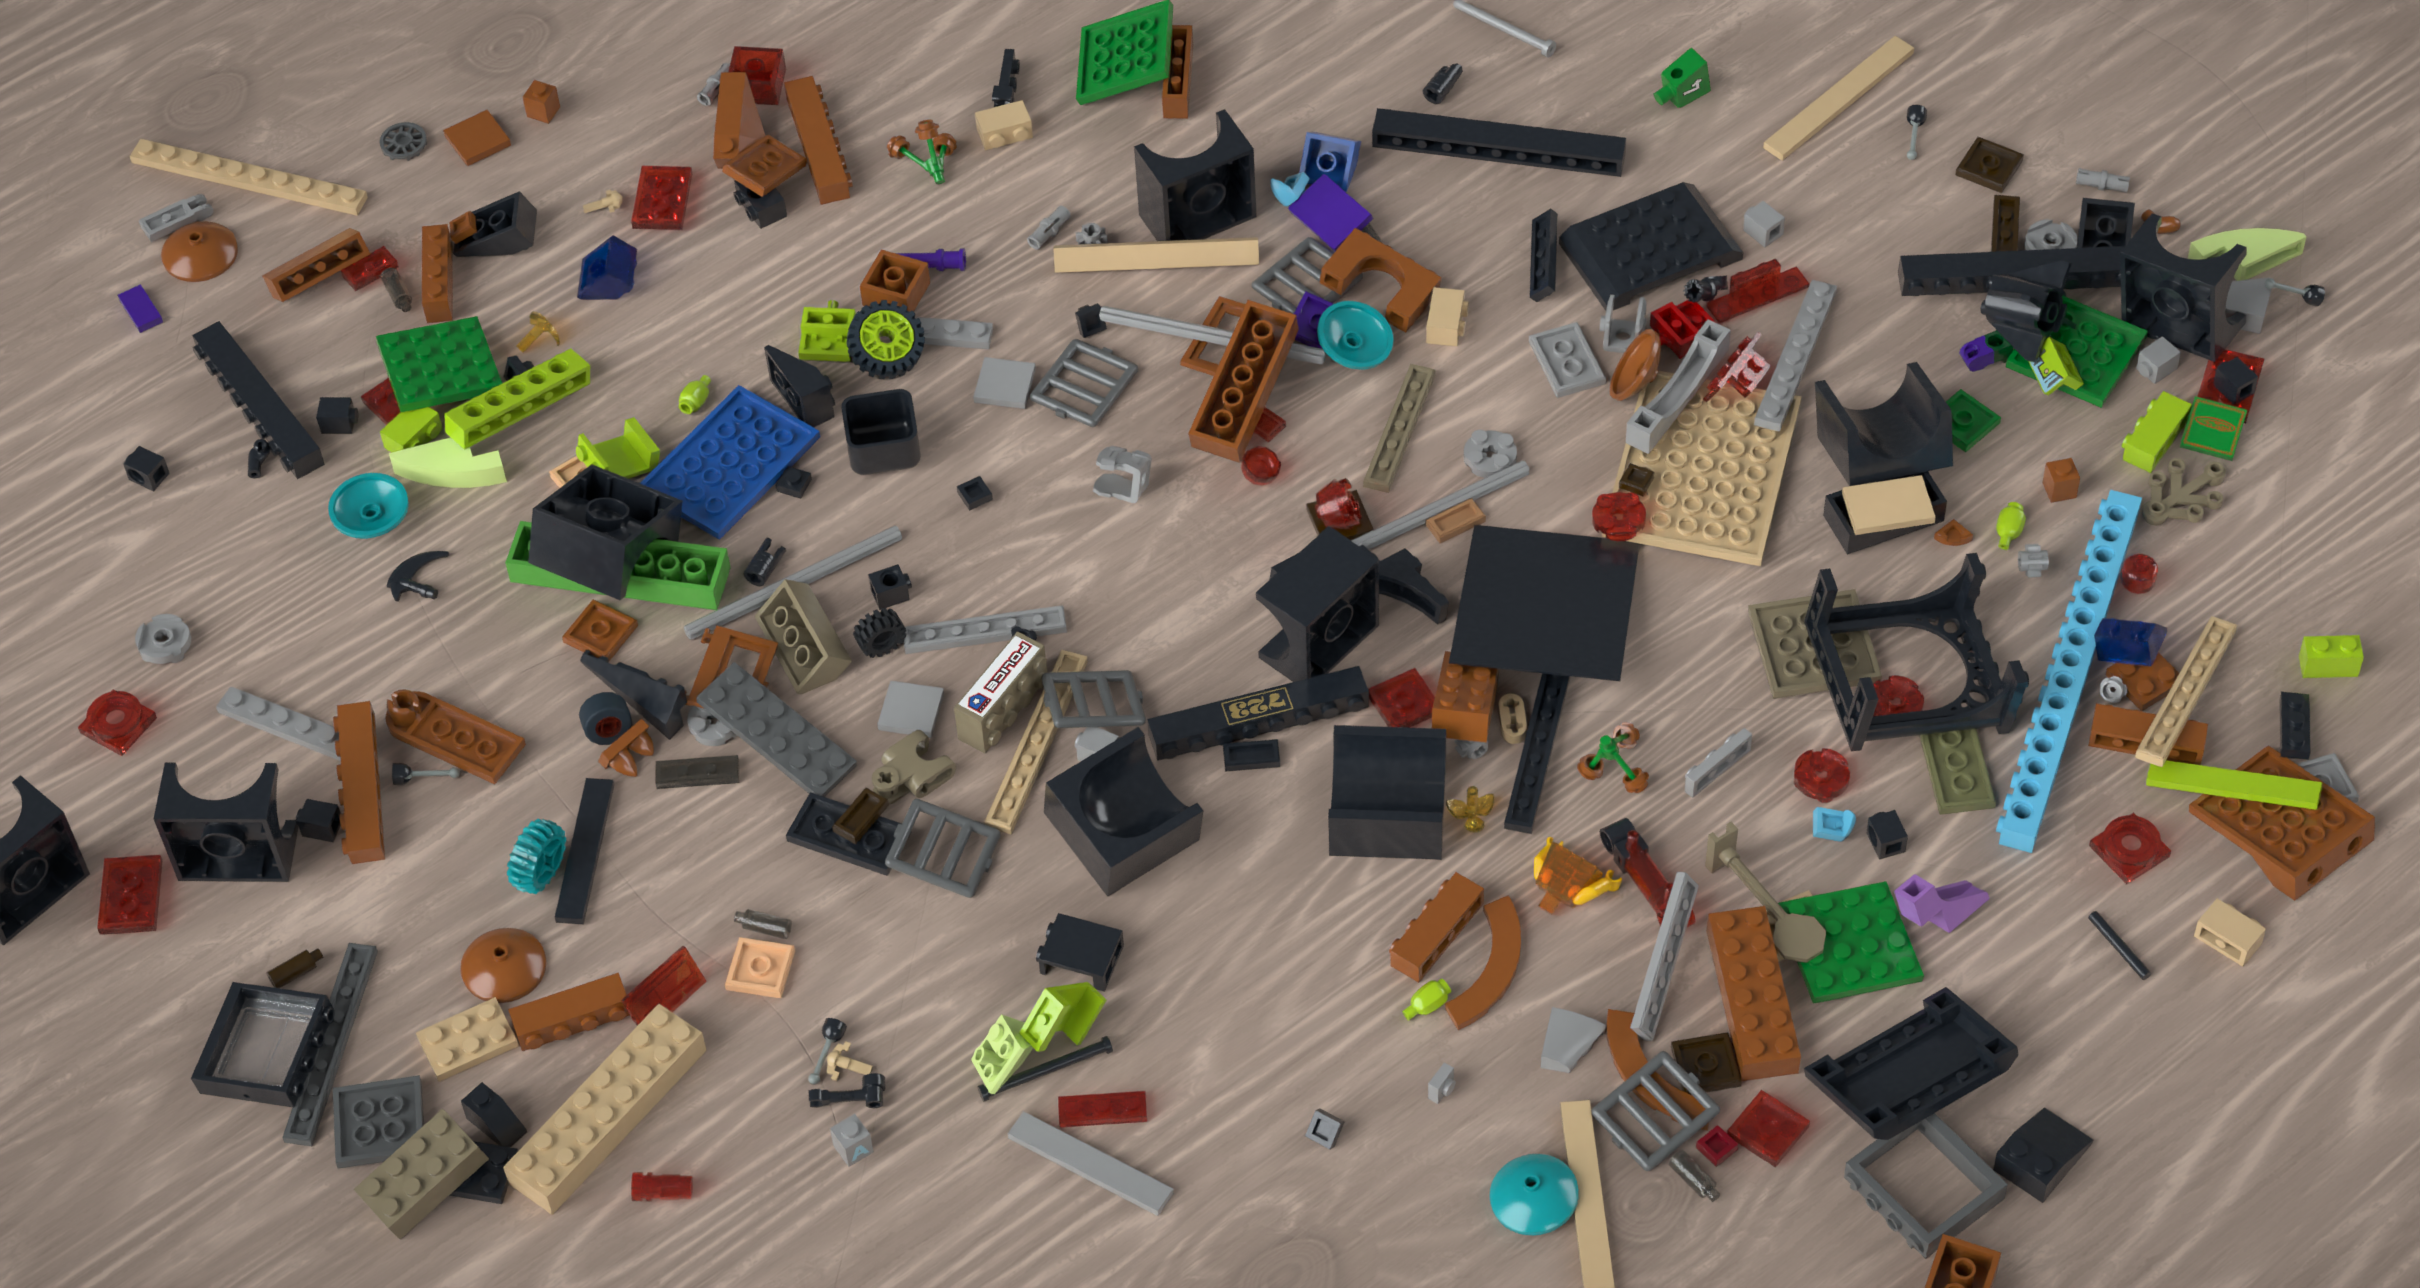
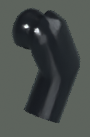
M264 439L256 440L253 445L254 447L248 454V476L253 479L261 476V465L270 454V447Z

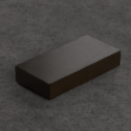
M865 788L832 826L833 832L856 844L889 806L888 799Z

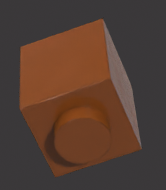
M534 80L523 95L528 118L549 124L560 108L556 86Z
M2072 458L2047 462L2045 465L2042 483L2051 503L2077 498L2080 476Z

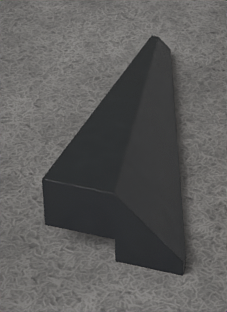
M589 650L582 654L580 662L616 694L620 695L666 738L670 740L684 726L680 709L687 703V698L683 686L679 684L675 687L668 686L666 679L660 678L656 681L647 672L618 662L616 665L608 663V657L601 656L598 659Z

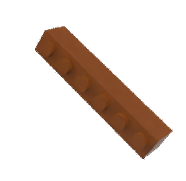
M813 76L784 82L788 106L805 158L808 159L807 164L820 204L823 205L850 198L849 188L853 187L852 179L849 172H844V169H847L844 155H839L838 153L841 151L838 137H833L832 135L835 134L832 119L827 120L829 116L827 103L821 102V99H824L821 85L815 84Z
M370 701L337 705L338 716L333 717L335 732L339 733V740L335 741L336 755L341 758V764L337 765L336 769L338 780L342 781L343 789H338L340 805H344V813L340 814L341 828L346 831V838L341 839L343 854H348L352 864L385 860L375 713Z

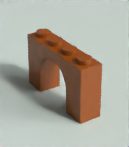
M1354 228L1322 267L1319 283L1342 295L1351 282L1363 272L1377 270L1390 274L1399 282L1401 289L1387 305L1385 318L1388 323L1406 333L1431 303L1433 288H1440L1442 277L1438 276L1434 271L1417 264L1413 259L1398 253L1389 245H1384L1368 233Z

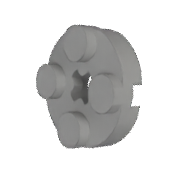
M2041 220L2032 224L2028 229L2024 246L2025 250L2076 248L2077 235L2066 223L2061 222V225L2052 223L2053 220ZM2046 240H2049L2050 242H2056V243H2055V244H2048V243H2046Z
M1492 430L1474 431L1472 437L1467 440L1464 446V462L1466 466L1468 464L1475 475L1486 478L1516 464L1517 448L1513 442V437L1508 433ZM1491 451L1496 454H1493L1492 457H1487L1486 452Z
M160 614L152 617V622H149L146 626L143 623L138 628L135 643L145 662L156 664L178 663L184 658V653L190 647V630L187 624L183 623L182 619L176 615ZM163 636L168 637V640L164 642L157 641L162 639Z
M692 706L687 717L688 727L699 743L706 746H721L726 744V740L732 736L734 739L737 737L722 722L717 721L716 724H711L710 719L714 718V716L706 709Z

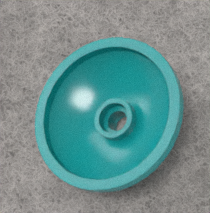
M1342 301L1331 305L1323 312L1317 326L1318 340L1325 353L1335 362L1351 369L1365 370L1382 364L1389 356L1393 347V332L1386 318L1373 307L1361 302Z
M365 473L354 476L338 486L330 498L328 511L331 522L338 531L353 538L368 539L382 536L396 528L407 514L409 500L404 486L394 477L382 473Z
M1527 1154L1509 1161L1495 1175L1490 1187V1203L1495 1217L1507 1229L1522 1235H1542L1558 1229L1573 1215L1579 1200L1578 1183L1572 1170L1563 1161L1546 1154ZM1531 1182L1536 1183V1185H1534L1533 1187L1527 1186V1184Z

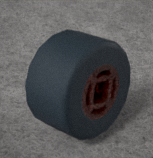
M601 692L594 694L580 707L579 718L585 736L591 742L598 745L613 744L632 726V718L626 701L616 693Z

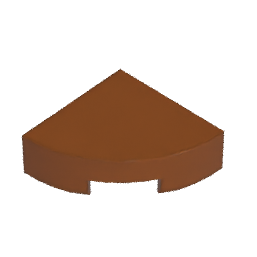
M1953 519L1935 533L1934 539L1945 545L1959 546L1971 542L1973 534Z

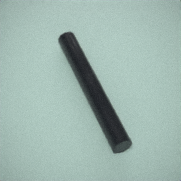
M2097 911L2092 912L2088 919L2142 980L2149 978L2151 975L2149 969Z

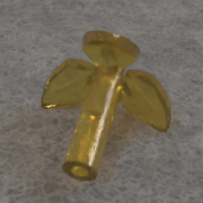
M532 311L529 316L530 324L535 326L516 347L524 353L543 332H549L554 337L557 346H559L560 339L556 328L549 323L545 316Z
M1470 786L1467 789V805L1461 800L1448 799L1446 800V806L1450 814L1456 819L1468 817L1464 827L1470 832L1477 833L1482 831L1485 826L1484 821L1477 816H1486L1491 812L1494 805V794H1486L1478 798L1477 787Z

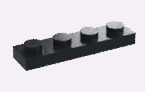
M1551 208L1532 219L1530 298L1535 302L1551 295L1556 289L1558 213Z

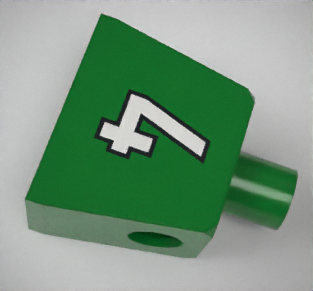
M1691 47L1662 71L1663 87L1653 93L1661 106L1670 100L1678 108H1682L1709 93L1711 87L1707 61Z

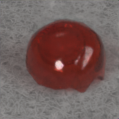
M1256 446L1247 450L1241 461V470L1245 479L1254 485L1264 486L1270 484L1278 477L1281 469V461L1275 452L1267 447Z

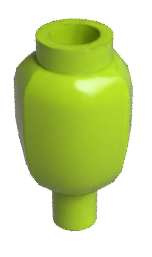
M703 375L699 381H691L685 386L678 400L679 409L683 413H695L705 403L709 395L707 386L711 382L709 376Z
M2017 502L2008 503V506L2003 508L1998 516L1996 530L2001 537L1998 547L2003 550L2009 549L2010 542L2020 536L2025 525L2024 507Z
M1442 978L1438 981L1431 980L1413 994L1411 1005L1402 1011L1403 1015L1407 1020H1411L1417 1014L1427 1015L1446 1003L1448 994L1452 992L1451 988Z

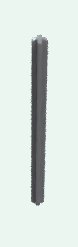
M1102 306L1099 314L1101 321L1226 346L1234 332L1109 306ZM1293 343L1287 358L1323 364L1326 353L1320 348Z
M1520 461L1351 541L1358 546L1364 545L1368 550L1425 524L1427 519L1470 498L1476 500L1529 475V466L1525 461Z
M892 526L685 625V634L690 640L703 635L706 628L713 630L716 625L722 626L762 607L785 579L810 584L902 539L901 532L897 526Z

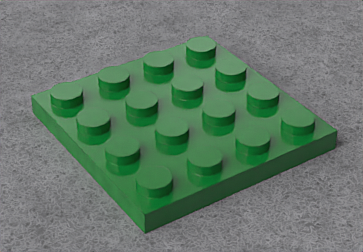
M1164 0L1081 27L1076 100L1080 105L1169 78L1174 6L1170 0Z
M2062 296L2063 304H2067L2065 318L2077 325L2075 329L2062 325L2058 332H2052L2050 336L2066 346L2084 384L2077 390L2063 384L2058 390L2102 408L2147 338L2148 331ZM2014 349L2006 361V368L2037 380L2029 362Z
M478 316L376 336L377 346L400 412L471 399L491 390L495 386L503 384Z
M1887 881L1778 903L1787 914L1793 913L1814 917L1826 930L1823 953L1808 962L1797 961L1813 1004L1923 981L1924 974Z

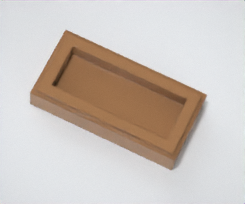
M1470 498L1427 519L1426 526L1437 541L1442 543L1474 528V525L1486 522V516L1474 500Z

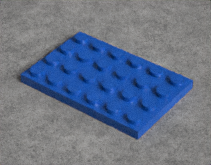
M738 385L640 484L682 500L681 518L720 540L780 479L784 470L788 466L792 467L820 438V432Z

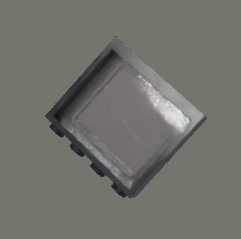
M232 982L191 1077L199 1093L294 1108L298 1097H301L303 1094L304 1083L308 1073L313 1070L314 1059L318 1049L323 1046L326 1030L334 1020L335 1010L327 995Z

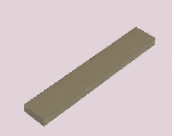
M1410 364L1364 478L1363 487L1389 493L1435 378V369Z

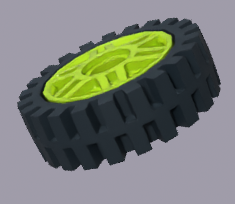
M881 300L879 304L877 301L871 302L870 306L865 305L862 307L861 311H858L852 319L846 341L848 354L850 357H853L852 362L855 366H860L859 370L863 373L865 371L869 372L868 376L874 377L879 375V379H885L886 376H889V379H895L897 375L901 377L907 371H911L921 357L925 343L924 328L921 327L920 319L915 318L916 314L912 310L910 312L907 311V306L904 304L900 307L897 306L898 302L892 301L891 304H888L887 300ZM886 336L892 342L884 343L880 340V337Z

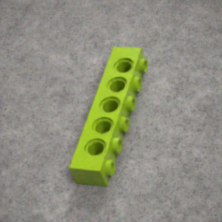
M572 348L557 354L555 357L446 412L445 433L465 450L589 385L590 364Z

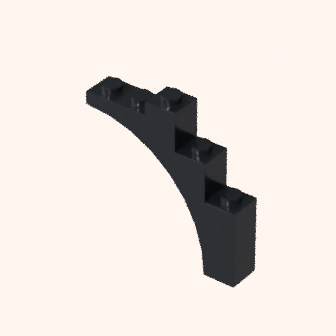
M1364 545L1360 546L1362 549H1364L1365 551H1367L1368 553H1370L1378 559V557L1374 553L1369 551ZM1404 548L1381 561L1379 560V594L1410 605L1425 614L1437 625L1446 620L1449 601L1425 577L1420 575L1422 563L1416 556H1413ZM1297 554L1272 566L1269 580Z

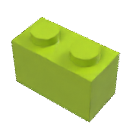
M430 407L400 412L380 431L384 448L392 453L427 444L436 438L443 428L439 413Z
M2360 635L2304 636L2299 652L2302 678L2358 677L2364 658Z

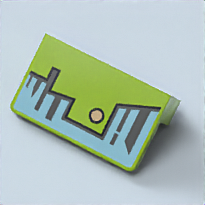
M2051 337L2044 341L2037 363L2028 361L2045 395L2049 396L2063 384L2074 390H2077L2084 384L2066 346Z

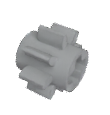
M1095 223L1082 225V232H1076V242H1078V245L1108 243L1105 227L1100 228Z
M2025 544V551L2018 552L2019 571H2026V576L2041 577V570H2048L2047 550H2041L2040 545Z
M1456 739L1455 743L1457 746L1455 749L1462 758L1467 755L1469 759H1477L1486 753L1489 742L1488 740L1485 743Z

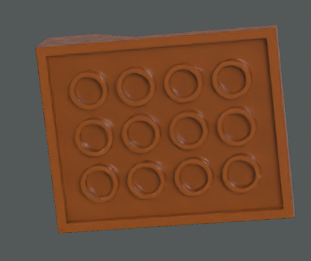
M2269 745L2236 769L2238 771L2322 782L2290 759L2280 757V753ZM2322 782V791L2317 810L2202 794L2189 804V812L2249 853L2272 885L2294 901L2374 841L2375 817L2324 782Z

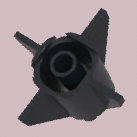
M2060 260L2010 274L1993 275L1989 281L1986 299L1980 307L1981 314L1986 315L1989 323L2027 361L2037 363L2045 338L2052 337L2050 334L2058 332L2062 325L2072 329L2076 328L2077 324L2065 318L2067 304H2063L2062 296L2066 297L2063 287L2072 265L2070 262Z

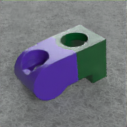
M1996 330L1966 343L1960 349L1959 354L1968 369L1975 372L2001 360L2003 363H2006L2013 352V346Z

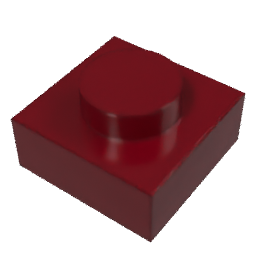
M1717 1125L1696 1142V1149L1717 1167L1738 1150V1143Z

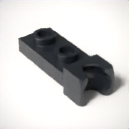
M1015 49L1004 50L999 86L994 85L992 101H994V107L1015 102L1014 92L1017 89L1015 74H1019L1020 60L1015 58Z

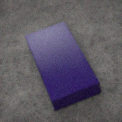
M141 284L118 294L120 303L140 333L163 323L161 315Z

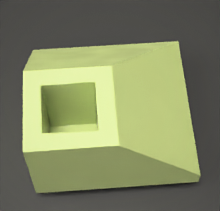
M1002 1014L996 1023L992 1025L988 1035L975 1050L971 1058L991 1094H995L1023 1064L1033 1049L1019 1034L1025 1022Z

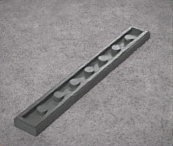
M356 943L348 944L329 999L335 1010L334 1020L326 1030L323 1046L318 1049L314 1059L313 1070L308 1073L304 1083L303 1094L301 1097H298L295 1107L292 1108L282 1137L284 1143L313 1146L378 953L376 946Z

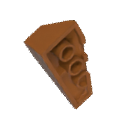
M721 72L713 155L718 169H723L724 164L765 137L746 72Z

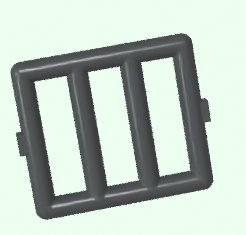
M1307 237L1254 280L1252 288L1271 301L1273 308L1294 314L1297 307L1267 287L1266 284L1275 277L1302 297L1305 291L1318 296L1283 270L1293 263L1320 282L1321 270L1302 258L1301 255L1311 249L1328 261L1335 251L1332 252L1312 237ZM1363 273L1359 274L1351 282L1342 295L1332 290L1322 299L1334 303L1363 279Z
M1073 339L1032 391L1030 399L1055 411V415L1065 419L1067 416L1090 427H1096L1136 375L1139 368L1136 364L1113 355V350L1106 347L1099 349L1079 339ZM1078 350L1125 372L1117 380L1075 362L1071 358ZM1063 368H1066L1111 388V390L1104 398L1057 376ZM1051 385L1098 407L1092 415H1089L1043 394Z
M1129 670L1044 673L1041 677L1045 690L1044 704L1045 707L1050 708L1053 723L1057 728L1142 726L1146 723L1142 707V691H1137L1133 674ZM1097 682L1106 716H1090L1081 683ZM1108 682H1124L1133 715H1117ZM1054 683H1070L1079 716L1063 717Z
M914 799L902 825L898 824L894 832V837L896 838L885 860V864L887 867L967 898H972L976 893L984 872L988 873L993 861L991 857L1001 832L994 827L934 804ZM923 812L936 818L913 865L900 860L899 856L919 813ZM947 821L962 828L939 875L926 870L925 867ZM973 831L988 838L969 881L965 885L951 878Z
M1661 1051L1594 1106L1591 1113L1613 1137L1612 1142L1619 1149L1624 1148L1645 1171H1651L1720 1113V1107L1698 1085L1700 1084L1699 1079L1692 1072L1688 1074L1667 1052ZM1662 1065L1705 1108L1695 1119L1692 1120L1650 1076ZM1642 1084L1682 1125L1683 1129L1671 1139L1628 1095L1638 1085ZM1618 1102L1661 1145L1649 1157L1606 1113Z

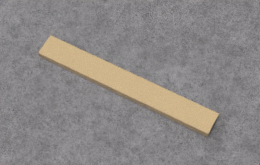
M1897 36L1891 38L1764 142L1763 148L1783 161L1913 55L1914 47Z
M1258 237L1055 245L1053 247L1055 273L1259 265Z
M2213 616L2210 617L2138 747L2135 758L2160 767L2164 765L2236 633V624Z
M1061 650L1052 672H1083L1088 662L1087 656ZM1054 683L1064 716L1073 696L1070 683ZM1045 690L1041 694L985 820L986 825L1000 830V832L1012 834L1058 730L1053 723L1050 708L1045 707L1044 704Z
M1590 1100L1560 1102L1567 1164L1574 1173L1579 1188V1200L1574 1211L1583 1288H1615Z

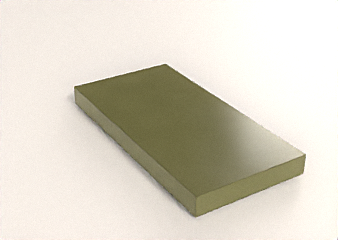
M1976 729L1919 735L1940 815L1995 808L1996 801Z

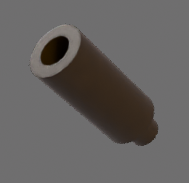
M319 948L310 953L306 949L269 970L266 974L274 988H281L316 968L315 962L324 957Z

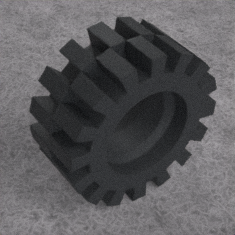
M882 608L881 612L878 609L873 610L874 614H866V619H860L858 621L860 625H855L854 638L866 656L869 655L870 658H874L875 655L882 657L884 652L888 655L891 653L890 650L892 648L896 650L899 648L897 644L904 642L903 638L907 635L906 628L893 609L889 608L887 611L886 608Z

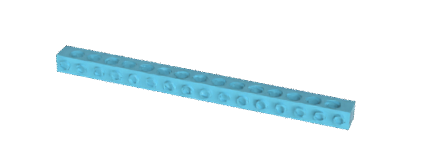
M2110 490L2107 500H2101L2098 514L2102 515L2101 520L2095 519L2091 534L2095 535V539H2089L2085 555L2089 556L2088 561L2082 560L2078 574L2082 576L2081 581H2075L2072 596L2076 598L2074 602L2069 601L2065 617H2068L2069 620L2068 623L2062 622L2058 638H2062L2061 644L2056 643L2053 650L2052 659H2055V664L2048 665L2045 680L2049 682L2047 686L2042 685L2038 701L2042 702L2041 707L2035 706L2031 723H2035L2034 729L2028 728L2024 744L2028 745L2027 751L2021 750L2017 766H2020L2021 770L2020 773L2014 771L2010 788H2014L2013 794L2007 793L2003 810H2006L2007 813L2005 817L2000 815L1996 832L2001 833L2000 845L2029 853L2033 851L2139 515L2141 497Z

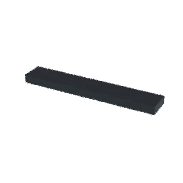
M586 778L556 908V923L584 925L615 786L613 780Z

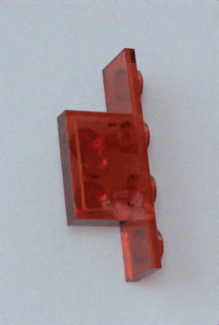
M1773 259L1731 276L1729 294L1707 302L1706 306L1718 323H1722L1806 289L1810 283L1797 266L1780 273L1781 265L1777 259Z
M1757 332L1751 339L1746 336L1737 346L1738 349L1727 359L1728 363H1725L1716 373L1719 378L1716 376L1706 387L1709 390L1703 398L1706 403L1726 382L1744 398L1754 390L1771 367L1761 355L1752 349L1762 336L1760 332Z

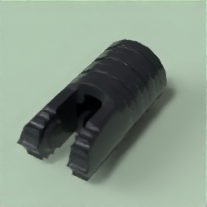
M1458 63L1452 64L1450 67L1443 66L1424 87V97L1433 104L1441 103L1462 75V66Z
M768 537L764 540L743 573L749 583L759 587L766 583L787 551L786 548L781 546L775 552L774 557L766 552L772 542Z

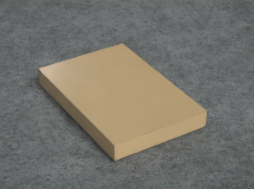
M1922 475L1848 486L1842 489V495L1855 535L1935 523L1936 517Z

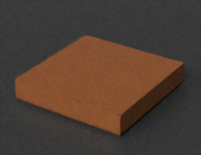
M488 110L443 130L444 136L467 166L511 146L509 137Z
M593 599L562 636L563 643L582 652L589 650L598 659L601 656H605L610 661L638 627V622L636 619Z

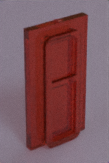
M681 946L621 1001L632 1020L638 1026L658 1004L673 1012L707 981L687 948Z

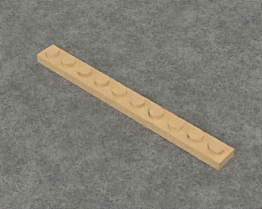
M144 139L139 140L130 155L131 162L134 164L358 216L368 198L364 190Z

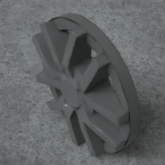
M410 122L394 124L388 127L380 137L381 150L385 156L390 157V160L407 159L409 161L415 155L418 157L425 145H427V137L423 128Z

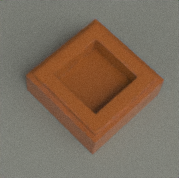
M471 211L449 222L450 237L455 244L477 232L475 215Z

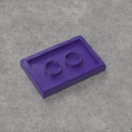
M1325 174L1288 207L1291 214L1333 251L1339 248L1354 228L1361 231L1374 219L1365 208Z

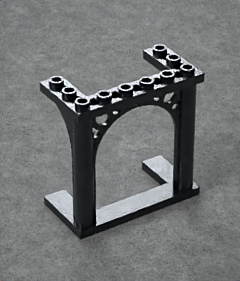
M1977 553L1966 554L1961 571L1948 583L1928 594L1907 600L1833 608L1838 592L1836 582L1830 568L1819 570L1804 624L1851 752L1862 750L1866 741L1996 727L1998 734L2010 732L2012 724L2016 720L2019 705L2022 704L2025 689L2029 686V676L2023 670L2020 660L2008 662L2002 681L2000 679L1998 664L1993 661L1991 656L1990 643L1988 640H1985L1982 633V623L1980 619H1977L1974 612V604L1980 595L1982 581L1986 578L1985 565L1980 562ZM1936 621H1938V624H1937V625H1932V624L1930 623V622L1935 623ZM1948 622H1955L1958 630L1954 633H1948L1944 630V625ZM1891 627H1914L1929 631L1948 642L1960 655L1966 669V686L1959 697L1953 702L1937 709L1873 716L1879 698L1871 677L1859 679L1853 696L1831 634ZM1961 637L1963 644L1958 641V638ZM1974 680H1978L1979 685H1976ZM1975 692L1983 695L1986 702L1975 701L1969 693ZM1966 703L1968 706L1962 707L1961 704Z

